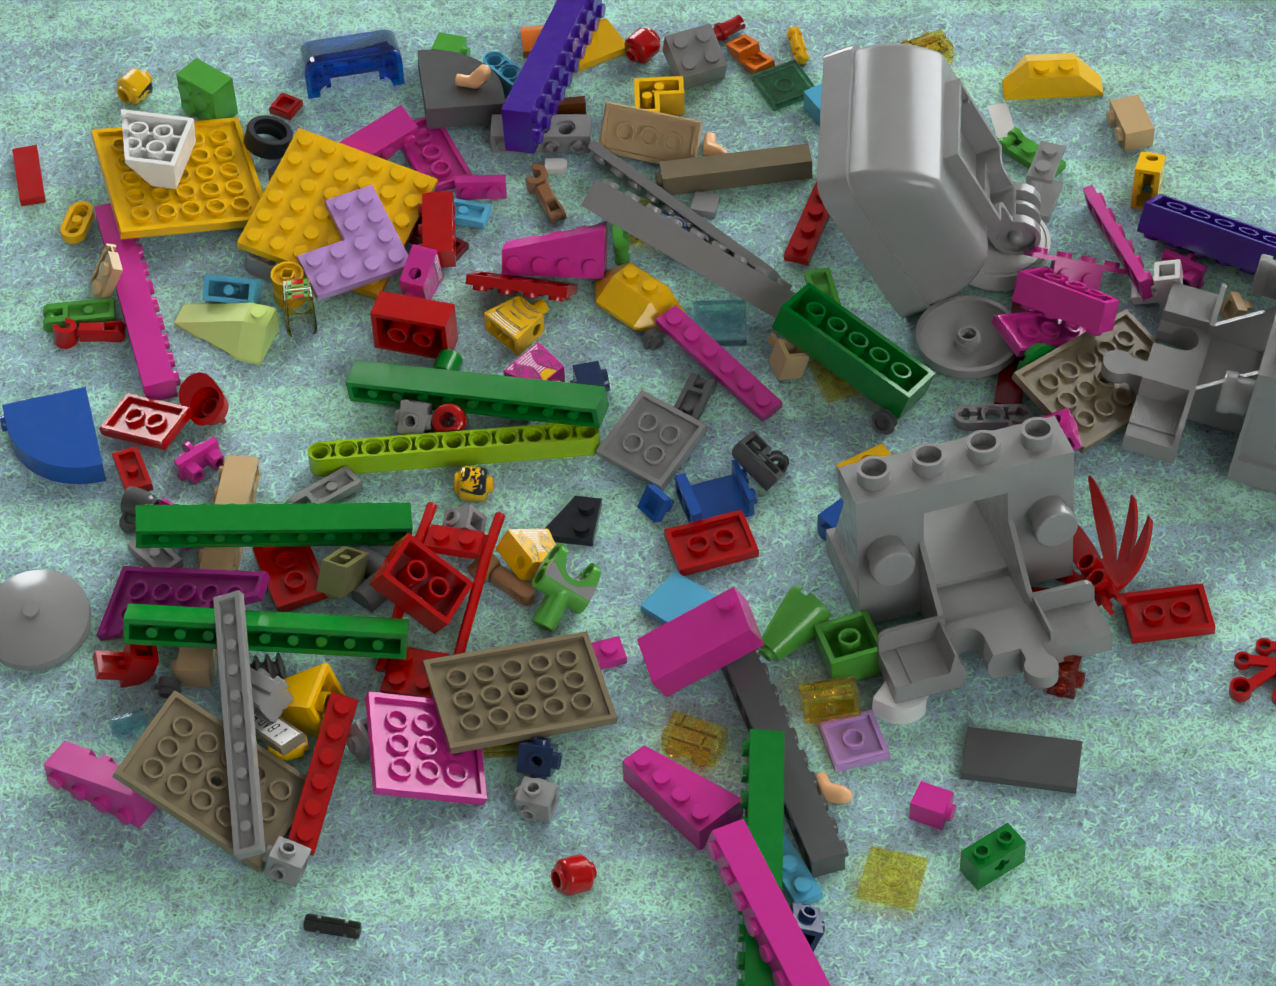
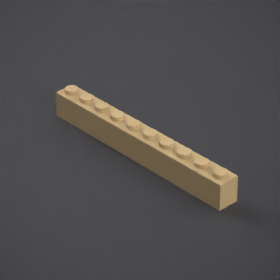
M226 455L224 466L219 467V486L214 488L213 498L215 504H254L261 476L258 457ZM204 547V549L199 550V569L239 570L244 547ZM177 647L179 653L178 658L173 659L172 674L176 675V678L181 681V686L211 688L218 661V650Z

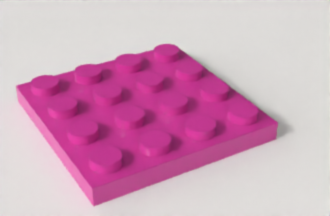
M368 691L365 703L373 794L475 805L485 804L487 792L482 749L450 754L432 698Z

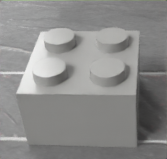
M711 23L665 36L662 49L672 76H683L684 90L725 78L728 64Z

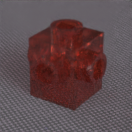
M1070 655L1063 657L1064 662L1058 663V681L1053 686L1047 688V694L1060 698L1075 699L1077 689H1083L1086 673L1081 672L1082 656Z

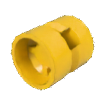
M281 262L271 270L274 300L281 308H283V281L305 279L302 266L296 262ZM307 297L287 299V309L301 307L306 302Z

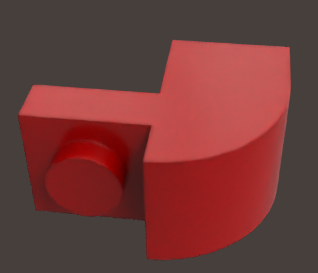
M126 644L123 652L95 650L93 655L96 679L119 680L120 688L140 685L153 676L159 663L157 646Z

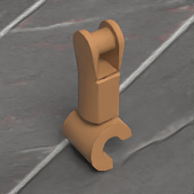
M541 164L531 165L533 177L525 178L527 190L529 193L536 195L551 225L555 224V221L558 219H567L563 206L549 185L547 169Z
M492 554L484 583L491 578L492 584L506 594L511 595L519 604L523 606L532 605L535 602V588L532 587V584L519 579L513 572L501 565L497 557ZM479 559L474 560L467 567L468 572L473 579L475 577Z

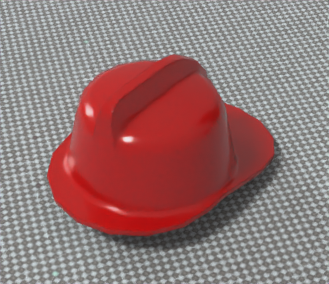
M201 372L187 377L179 390V402L182 406L192 409L193 415L190 419L199 426H213L218 423L225 424L227 422L225 417L229 410V404L213 378Z

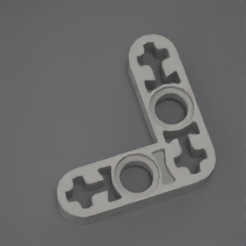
M1024 404L962 405L954 412V424L963 431H993L1022 424L1025 420L1032 418L1031 409ZM993 414L997 415L1000 419L990 421L986 419V416ZM1017 415H1021L1023 419H1018ZM963 416H968L969 420H964Z

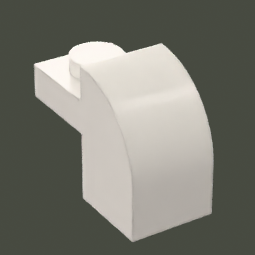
M1180 259L1154 262V277H1152L1154 285L1151 286L1153 297L1143 301L1132 283L1131 299L1133 305L1159 302L1160 308L1164 309L1173 282L1183 284V269Z
M885 680L873 697L872 710L875 716L887 722L909 724L925 715L926 701L929 696L896 704Z

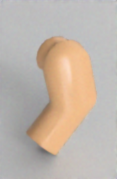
M482 64L470 75L457 74L455 85L478 89L490 78L491 69L489 66Z
M708 132L704 135L703 154L705 156L728 153L726 149H723L721 145L716 143V134Z
M824 772L816 775L820 795L824 794L827 802L848 804L852 800V791L846 788V786L831 783Z

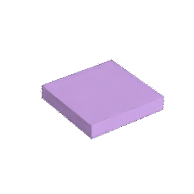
M872 709L818 723V730L835 773L890 759L889 749Z

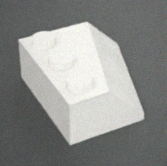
M121 109L125 163L151 186L177 189L196 142L194 118Z

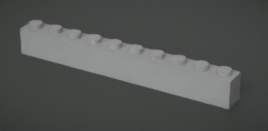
M607 178L604 182L598 179L595 180L581 205L774 318L777 317L781 306L796 294L790 290L793 285L781 278L775 282L769 278L770 272L758 265L755 269L746 265L749 261L748 259L737 253L733 257L725 253L727 247L713 240L712 244L704 241L705 235L694 228H691L690 232L682 228L684 224L682 221L671 215L669 219H666L660 215L662 210L650 203L645 207L639 203L640 197L628 190L626 194L621 193L617 190L619 185Z

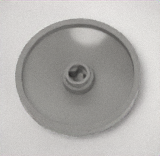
M955 296L939 301L930 306L917 322L915 331L917 351L926 364L947 376L976 379L996 374L1008 367L1014 361L1016 355L992 324L994 315L1010 314L1012 312L1002 304L980 296Z
M32 570L15 575L0 585V663L18 670H43L62 663L80 648L90 630L92 614L84 590L74 579L57 571Z

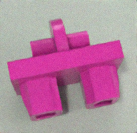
M1166 248L1162 253L1161 261L1180 259L1183 269V285L1201 289L1204 286V276L1207 267L1197 263V256L1192 252L1188 253L1185 257Z
M214 436L202 444L199 442L194 446L189 441H186L182 444L183 453L174 460L178 470L177 477L181 481L188 479L193 484L203 480L205 476L203 468L209 465L213 470L217 471L225 463L224 456L219 449L218 440Z

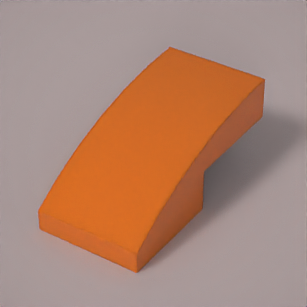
M544 25L521 27L523 59L528 58Z
M744 34L726 43V48L734 59L755 78L776 68L774 59L761 52L759 42Z

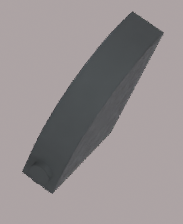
M418 50V72L427 129L490 125L492 114H502L501 109L507 99L504 97L502 83L496 73L491 69L490 78L478 89L456 86L455 79L457 74L470 75L484 63L468 55L452 51Z

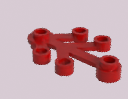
M1261 638L1257 640L1255 647L1258 655H1250L1244 651L1238 652L1235 655L1234 666L1239 670H1247L1250 666L1263 667L1265 669L1249 679L1245 677L1232 679L1229 686V695L1233 700L1237 702L1247 701L1251 697L1253 690L1276 676V657H1268L1272 652H1276V641ZM1260 646H1267L1268 649H1262ZM1239 659H1245L1247 662L1242 663ZM1276 689L1273 691L1272 694V702L1274 705H1276Z

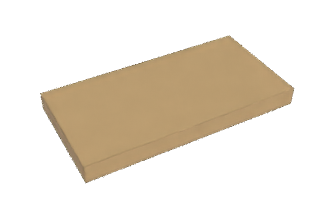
M606 102L599 144L615 155L659 164V161L697 157L703 121Z

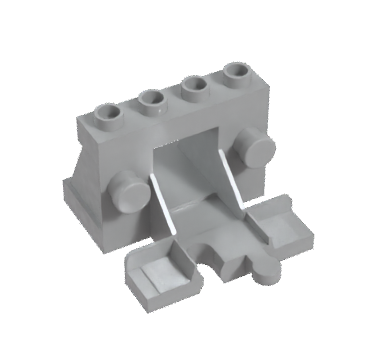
M1261 255L1250 291L1252 296L1259 298L1266 296L1276 299V260L1273 259V256ZM1173 282L1155 340L1181 347L1185 350L1153 343L1148 361L1134 358L1128 352L1117 349L1107 352L1103 357L1101 365L1103 377L1112 383L1120 384L1126 382L1137 396L1121 448L1174 463L1187 419L1239 434L1226 479L1276 493V306L1217 322L1227 284L1222 283L1218 295Z
M1055 416L1047 418L1032 417L1025 420L1022 424L993 431L978 430L972 432L968 437L938 444L923 443L916 446L913 450L884 457L868 456L858 463L838 467L839 493L844 504L837 526L826 529V545L828 557L853 612L857 613L867 610L873 623L921 612L924 618L923 620L884 629L877 636L878 666L896 704L961 688L966 680V669L958 654L963 652H972L980 655L983 658L987 672L993 679L1024 672V678L1028 685L1038 689H1045L1053 686L1058 681V663L1112 650L1113 634L1094 600L1095 589L1090 581L1082 580L1033 593L1031 589L1033 584L1073 575V536L1078 528V521L1074 514V450Z

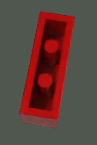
M453 191L422 193V203L418 204L419 219H422V223L418 224L419 239H422V243L418 245L437 250L441 268L456 267V207Z

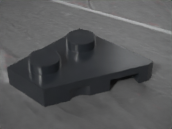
M574 496L545 527V529L550 531L554 542L593 546L602 508V498Z

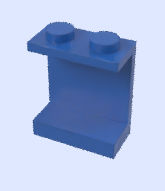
M731 460V475L690 485L685 473L675 475V492L688 523L738 510H743L745 517L754 515V504L758 503L757 495L754 488H749L747 472L740 468L736 460Z

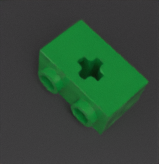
M1006 823L961 851L960 871L979 890L1025 862L1026 842L1009 823Z

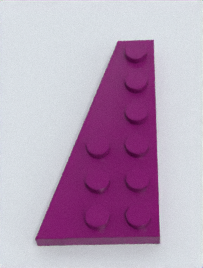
M123 566L96 636L100 641L124 636L123 619L128 604L214 608L213 597L238 590L244 594L245 605L260 602L263 600L270 576L266 571Z

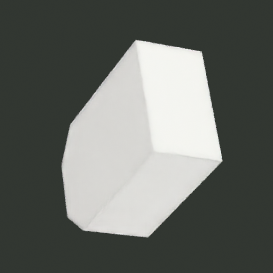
M545 158V168L548 174H565L568 171L566 159Z

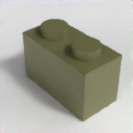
M343 546L322 559L316 591L325 593V596L331 599H341L355 590L364 582L369 553Z

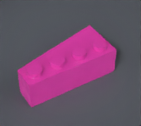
M608 221L599 222L591 226H579L576 229L566 231H554L551 234L541 236L535 235L506 241L502 248V275L604 279L607 272Z
M1048 266L1018 271L1012 301L1021 304L1022 309L1028 311L1038 310L1043 312L1042 316L1046 318H1059L1064 320V324L1067 326L1083 327L1091 335L1100 336L1103 332L1113 331L1120 300L1097 289L1086 290V284L1068 281L1069 276L1063 273L1053 274V269Z
M64 741L44 763L47 781L52 787L67 790L75 799L88 801L98 811L111 813L125 825L132 824L140 828L157 808L156 805L112 777L119 765L110 756L103 754L101 758H98L92 750Z
M645 745L622 761L623 780L699 851L706 847L712 830L739 821L743 817V809H740V797Z

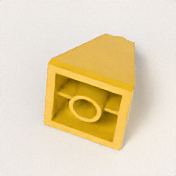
M322 663L283 679L289 685L287 690L293 696V701L286 709H282V714L279 717L316 739L320 732L331 692L346 696L329 663Z

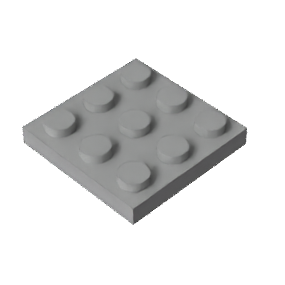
M641 390L596 450V453L602 459L648 484H655L663 491L708 431V427L705 423Z

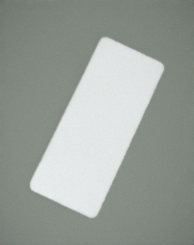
M1007 103L988 105L997 138L1007 137L1008 132L1014 128Z

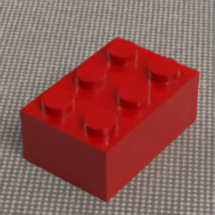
M379 291L370 312L375 348L434 359L437 358L441 350H454L458 341L455 304Z
M409 533L394 544L369 583L371 587L433 634L449 624L474 582Z

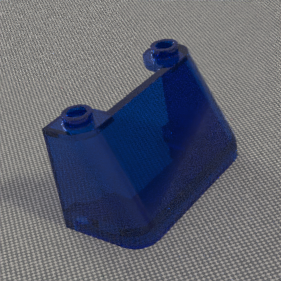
M377 30L312 40L304 43L300 48L308 99L319 98L323 87L330 88V78L378 71L380 80L387 77L392 81L393 86L405 84L401 51L395 34L390 30Z

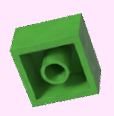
M195 58L176 74L181 107L188 115L192 114L200 120L233 118L238 114L233 79L198 58Z
M867 610L814 624L815 647L833 687L881 673L878 666L877 636L879 634Z

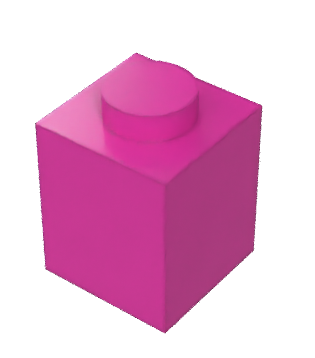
M921 781L910 802L909 819L942 830L946 821L951 822L956 812V805L953 804L954 792Z

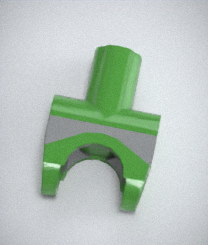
M561 543L555 545L549 551L532 581V587L545 594L532 622L552 633L559 624L566 608L577 614L582 613L587 608L595 593L601 575V568L594 563H590L582 573L580 572L576 578L572 579L566 571L568 547Z

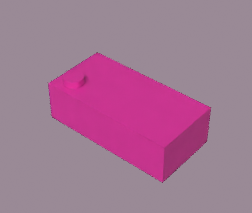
M735 586L637 639L650 679L666 697L764 645L749 602Z

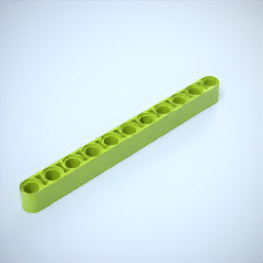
M552 423L322 441L310 445L308 448V458L311 472L316 476L325 477L346 465L354 474L590 456L596 454V450L601 445L600 429Z

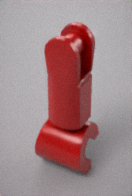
M65 318L66 329L60 328L59 325H52L55 345L61 349L74 347L78 343V338L80 342L105 341L120 343L125 340L124 331L126 325L119 320L104 323H79V327H77L74 320Z

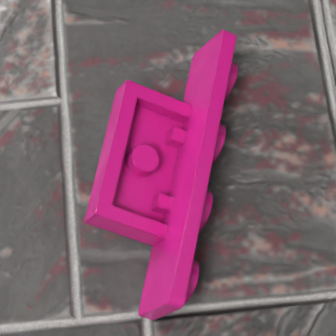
M1033 246L1032 251L1024 250L1023 255L1052 260L1050 268L1053 269V274L1063 273L1069 276L1068 281L1082 282L1087 285L1086 290L1100 289L1103 270L1127 275V269L1119 268L1120 263L1105 260L1104 265L1096 264V258L1082 255L1080 260L1072 259L1071 253L1057 251L1056 256L1049 255L1048 249Z

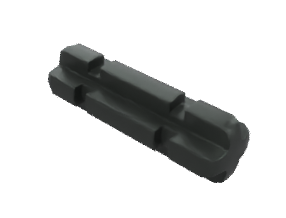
M310 913L306 914L303 922L305 931L316 932V930H320L319 933L341 937L347 934V938L358 939L362 930L361 922L349 920L347 923L345 922L346 919L328 916L318 918V915Z

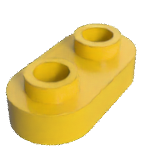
M78 201L69 207L60 227L62 239L66 243L77 244L86 238L95 218L94 208L91 203Z

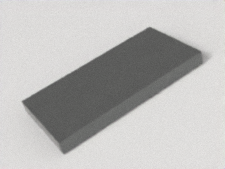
M968 727L960 779L1076 794L1083 741Z

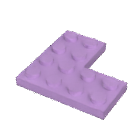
M373 185L325 200V207L342 241L297 256V262L302 266L305 278L310 280V287L318 302L402 273L409 255Z

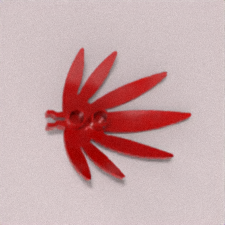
M1089 475L1088 482L1094 520L1103 558L1101 559L1090 538L1078 525L1077 531L1073 536V562L1082 574L1079 575L1073 570V575L1055 580L1065 585L1082 580L1090 581L1095 589L1094 600L1097 606L1102 605L1111 616L1115 612L1112 609L1114 604L1110 599L1114 598L1123 606L1127 604V601L1120 594V590L1127 586L1136 576L1146 558L1152 537L1153 520L1149 515L1147 516L1144 527L1136 542L1138 507L1137 500L1131 495L1117 559V541L1113 520L1100 488ZM1031 587L1032 593H1033V592H1037V591H1041V590H1045V589H1049V588Z

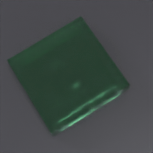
M795 59L751 75V81L773 111L803 101L804 91L815 87Z

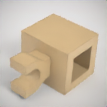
M770 333L768 342L773 351L768 362L777 380L801 378L810 355L783 336L781 339H778L775 333Z

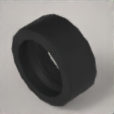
M268 115L252 118L247 124L244 144L247 150L255 156L268 160L280 159L293 139V131L285 121L277 117ZM257 134L271 135L279 141L266 140Z

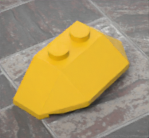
M1075 53L1025 55L1002 80L1004 100L1103 96L1101 76Z
M631 262L611 268L606 272L604 279L595 281L596 305L633 330L647 332L653 327H658L656 326V319L674 305L685 313L668 286Z

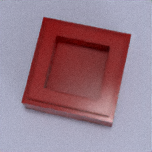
M282 92L270 105L269 112L291 120L303 106V100Z

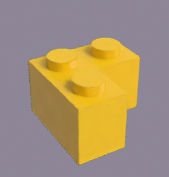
M683 76L634 78L635 107L670 115H685Z

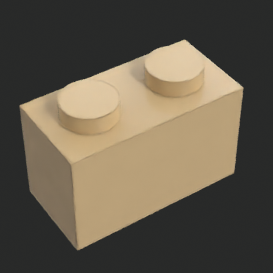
M1139 95L1110 100L1109 111L1106 112V120L1109 126H1113L1115 140L1117 143H1121L1123 150L1129 151L1153 146L1155 128Z

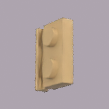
M106 243L90 279L92 283L91 293L95 299L111 298L123 269L119 254L115 252L116 244Z

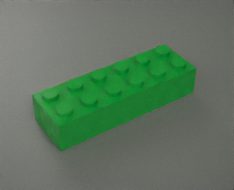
M811 283L806 284L781 306L772 325L773 330L860 391L867 398L880 407L891 410L897 419L901 418L926 394L936 374Z

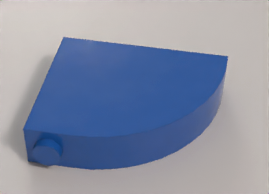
M86 387L2 405L4 415L0 416L2 431H8L16 456L29 470L43 478L60 483L91 484L106 481Z

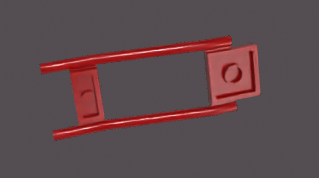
M428 502L415 538L436 554L479 559L473 580L474 584L470 591L453 655L466 651L490 560L505 515L501 512H496L488 535H485L482 531L431 525L437 505L433 502ZM395 605L391 618L402 619L404 611ZM408 647L406 659L379 658L375 669L378 672H386L380 693L432 698L423 669V660L450 656L449 653Z

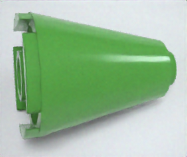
M794 585L788 590L761 636L764 645L759 649L760 654L769 662L772 660L780 661L814 639V624L829 621L828 618L831 616L829 610L811 592L807 596L800 591L803 587L799 585Z

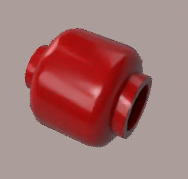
M638 28L625 40L624 46L627 58L632 62L646 64L660 51L659 35L653 29Z
M455 404L441 405L432 416L433 428L436 433L466 430L468 427L467 413Z
M581 854L558 860L551 871V881L554 888L566 896L591 890L594 879L597 876L594 863L589 862Z

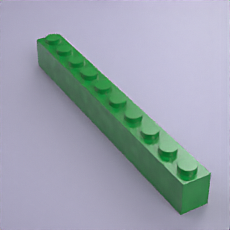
M355 360L345 382L350 401L400 406L401 400L410 399L433 403L432 410H436L444 404H455L461 407L467 414L594 428L601 427L609 407L605 386Z
M400 502L135 505L136 548L362 546L365 544L368 546L394 545L406 534L412 535L413 531L411 504Z
M128 604L123 619L124 644L217 649L214 608ZM245 610L249 651L406 659L409 619Z
M750 729L747 740L743 739L741 745V757H746V765H742L740 776L741 783H745V791H741L740 809H745V817H741L740 820L744 819L782 892L785 731ZM737 910L738 915H743L742 911ZM743 915L742 924H738L737 942H742V952H737L736 969L741 970V979H737L736 986H776L772 976L773 971L769 964L762 960L759 944L756 938L748 933L746 919Z

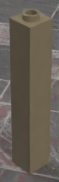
M800 144L659 161V172H655L656 184L670 195L812 178V158L809 145Z

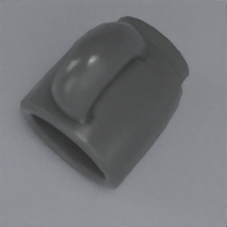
M134 486L128 487L123 494L120 505L121 512L123 513L119 520L121 530L124 532L135 531V523L127 521L128 515L135 517V505H159L160 499L146 490Z

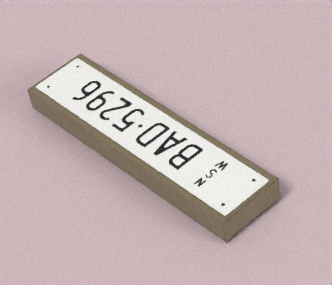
M254 714L256 738L281 755L285 756L306 741L302 731L281 717L275 722H269Z

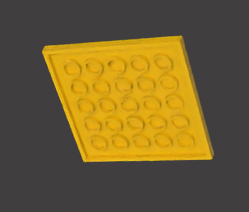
M238 117L194 121L196 142L177 189L151 186L125 163L122 127L91 130L92 142L121 239L245 228L263 191L250 152L244 144V133Z
M298 128L237 241V248L276 263L285 261L298 263V255L342 241L325 207V200L373 185L404 248H406L420 220L418 204L422 203V193L434 192L438 179ZM390 277L353 289L352 291L376 299L379 291H384Z

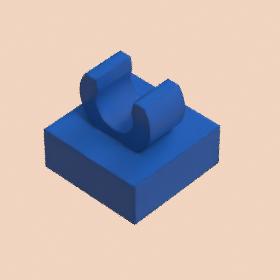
M650 484L646 486L637 508L656 523L663 520L666 512H670L674 501L655 484Z

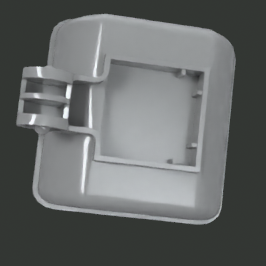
M889 43L862 48L854 44L824 55L817 164V188L827 212L900 317L905 318L925 312L933 304L956 294L971 283L987 259L988 238L999 251L1009 255H1023L1024 250L1032 251L1033 246H1039L1041 240L1040 193L1029 184L1013 182L1002 163V146L964 84L960 78L956 77L947 60L940 52L916 45Z

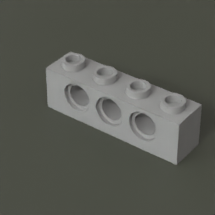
M492 114L490 132L492 153H522L505 151L502 114ZM553 115L550 128L544 133L543 143L538 145L535 153H591L588 148L592 142L591 115Z

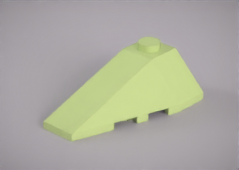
M256 303L184 304L174 321V326L196 338L208 341L212 347L220 348L229 353L230 357L261 365L279 330L276 308Z

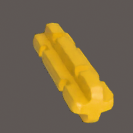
M790 26L786 33L797 65H806L809 55L801 30L798 26Z

